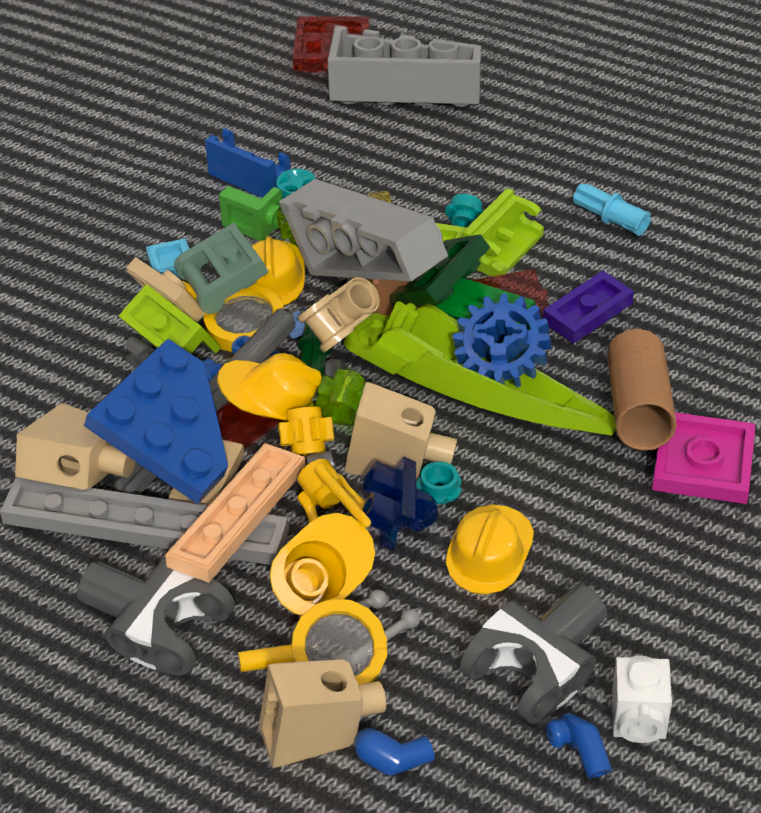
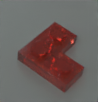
M298 16L293 52V71H307L311 73L328 71V57L335 25L348 27V34L363 36L364 30L370 29L369 17Z

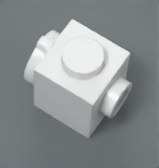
M647 656L616 657L612 687L613 737H623L636 743H650L659 739H666L672 706L669 659H653Z

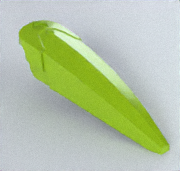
M398 301L390 317L379 313H372L355 326V330L344 338L343 345L349 351L393 375L397 373L417 384L479 408L552 427L613 435L616 432L615 416L608 410L537 369V376L534 379L526 374L521 375V386L516 387L511 379L505 380V385L463 367L464 364H458L454 352L458 348H455L453 334L460 332L458 323L436 306L426 304L416 310L417 307L414 304L408 303L405 305ZM481 358L484 361L491 363L487 358Z

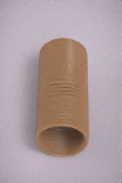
M642 329L626 330L611 341L607 351L616 431L620 440L630 448L642 451L653 450L665 445L674 436L677 428L664 345L659 337L650 331Z

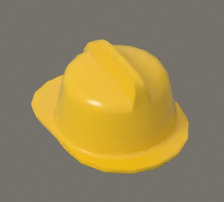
M266 236L265 240L251 245L269 271V273L259 278L254 284L268 287L279 295L284 306L296 300L303 291L305 283V261L299 248L289 242L273 239L271 236ZM251 303L257 307L266 308L265 306Z
M287 353L272 355L262 363L243 360L225 363L218 371L217 383L222 394L229 402L241 410L288 422V410L314 407L312 399L316 394V389L321 382L322 375L319 370L307 366L297 357Z
M492 504L477 507L468 512L460 521L447 550L446 566L449 576L459 587L471 593L488 595L505 590L516 581L521 573L532 546L534 530L530 521L521 512L508 506Z
M333 513L318 517L289 541L272 561L269 577L273 593L281 605L292 613L301 616L315 604L330 599H345L364 581L372 569L375 556L373 538L366 527L362 526L352 516Z

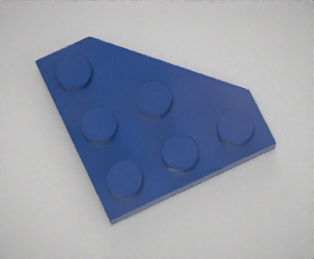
M167 339L86 416L84 426L196 504H199L225 476L228 462L205 363L170 339Z

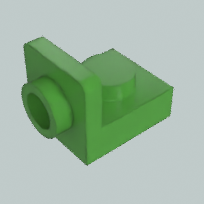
M227 186L219 194L222 226L227 227L234 222L242 234L259 241L264 240L284 220L285 215L279 204V201L283 199L282 190L273 187L260 199Z

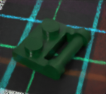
M481 234L443 241L448 257L413 281H410L407 285L399 286L389 297L392 305L395 306L398 301L405 305L412 303L415 306L426 304L436 306L443 303L453 294L454 289L452 287L457 281L470 275L480 266L481 262L479 259L490 249V246Z

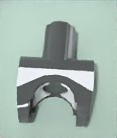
M166 558L159 562L145 581L104 563L93 562L82 574L77 588V598L80 602L116 617L105 631L106 640L115 651L145 667L177 676L187 674L196 663L197 657L193 649L184 640L177 637V633L173 630L189 620L201 619L210 621L213 619L225 621L235 609V602L230 592L218 581L212 579L208 583L166 567Z
M575 585L540 618L518 602L511 601L495 613L471 640L463 654L460 671L472 680H477L484 675L489 676L495 671L505 669L515 670L526 675L532 682V685L522 696L517 712L527 722L531 724L538 723L567 703L591 676L595 668L596 658L578 645L606 619L608 615L607 608L600 596L585 585Z

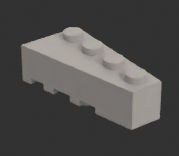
M335 25L328 57L329 101H340L345 104H355L359 101L378 102L382 105L407 102L420 106H427L433 103H451L459 107L479 104L481 45L434 39L429 45L421 44L415 36L401 34L399 38L390 40L380 38L379 31L365 29L363 36L348 34V27Z
M318 179L312 180L279 201L309 273L313 276L413 281L448 257L442 241V233L435 224L433 217Z

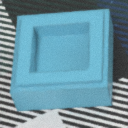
M186 239L146 247L150 267L161 274L169 270L181 279L174 269V261L180 254L189 250Z

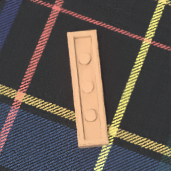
M264 443L165 554L166 567L209 583L297 480L299 473L305 467V457Z

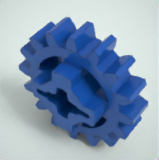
M502 293L499 303L493 304L488 296L484 297L485 307L480 310L476 306L470 305L468 310L471 318H459L457 323L460 332L453 334L455 348H458L454 351L458 364H464L463 367L505 385V380L511 379L516 387L521 386L520 376L523 374L534 379L537 376L534 364L546 365L548 361L544 350L551 349L552 346L550 335L547 334L550 332L547 319H540L539 307L534 305L526 310L525 298L522 296L514 304L509 303L507 293ZM481 358H487L491 363L486 362Z

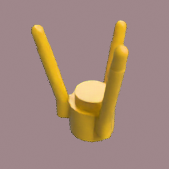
M315 460L301 470L297 481L304 491L297 496V499L305 509L309 523L318 518L316 505L327 509L341 502L362 526L369 527L372 522L386 536L393 537L395 535L394 529L349 486L344 477L336 472L329 460Z

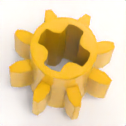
M302 407L288 410V422L278 423L281 447L291 446L292 453L304 457L311 453L326 451L325 442L334 441L335 439L332 417L322 418L321 407Z

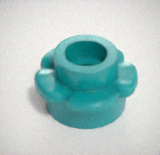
M457 194L453 196L450 204L445 208V215L448 216L451 224L460 227H468L483 212L481 200L470 194Z
M437 461L426 465L422 469L421 477L416 482V489L419 494H423L425 501L432 504H445L459 497L461 494V487L459 486L462 480L453 465Z

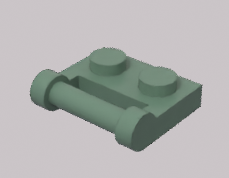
M234 222L180 254L174 261L175 271L181 279L188 281L197 295L196 301L199 307L207 314L217 313L222 309L226 298L241 289L252 286L259 278L269 273L260 256ZM210 262L220 276L210 284L201 272V266Z

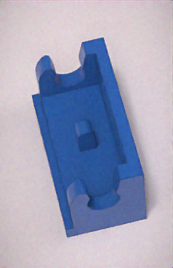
M226 128L222 129L223 143L219 142L218 137L214 135L209 136L205 140L209 174L261 198L273 187H276L277 177L282 172L291 169L290 158L284 153L279 152V165H277L272 160L263 159L254 153L236 147L233 132Z

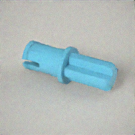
M579 184L573 195L575 204L601 216L602 222L606 224L612 222L637 236H641L650 224V212L627 203L618 193L610 195L589 184Z

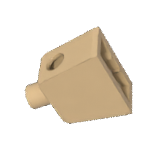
M366 382L355 418L344 472L413 483L419 478L423 459L451 464L457 439L431 433L436 412L432 406L376 384Z
M63 403L17 434L15 476L19 478L86 490L92 488L109 473L128 478L132 474L136 462L84 426L88 412Z
M344 659L269 664L259 728L272 768L351 746L357 735L360 717L385 712V692L379 681L358 685L350 663Z

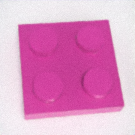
M675 412L677 428L674 436L665 445L658 448L652 490L747 504L756 424Z

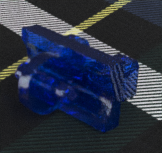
M403 457L397 468L378 461L373 463L363 480V491L371 494L364 503L362 510L371 520L370 526L381 530L380 545L394 550L397 545V533L403 527L407 526L411 530L419 532L431 526L437 520L438 503L429 494L424 493L422 490H416V461Z

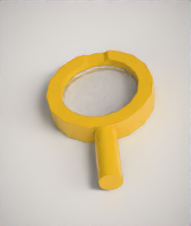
M182 281L186 285L184 289L196 301L197 295L190 284ZM253 284L226 298L222 309L217 313H205L203 319L205 329L222 347V350L232 352L231 348L235 339L240 336L251 337L277 309H284V305L279 295L268 287Z
M330 599L313 605L300 617L292 634L290 645L238 652L240 672L268 669L269 664L344 659L350 663L358 685L372 683L378 678L387 658V637L381 621L367 607L352 600Z

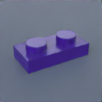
M602 270L543 310V319H547L550 328L574 344L633 304L634 291Z

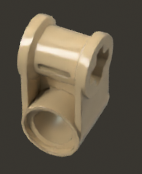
M356 277L331 295L327 294L300 314L297 319L300 323H307L321 342L319 348L324 353L354 331L355 326L377 310L380 303L379 293L370 281L365 278Z

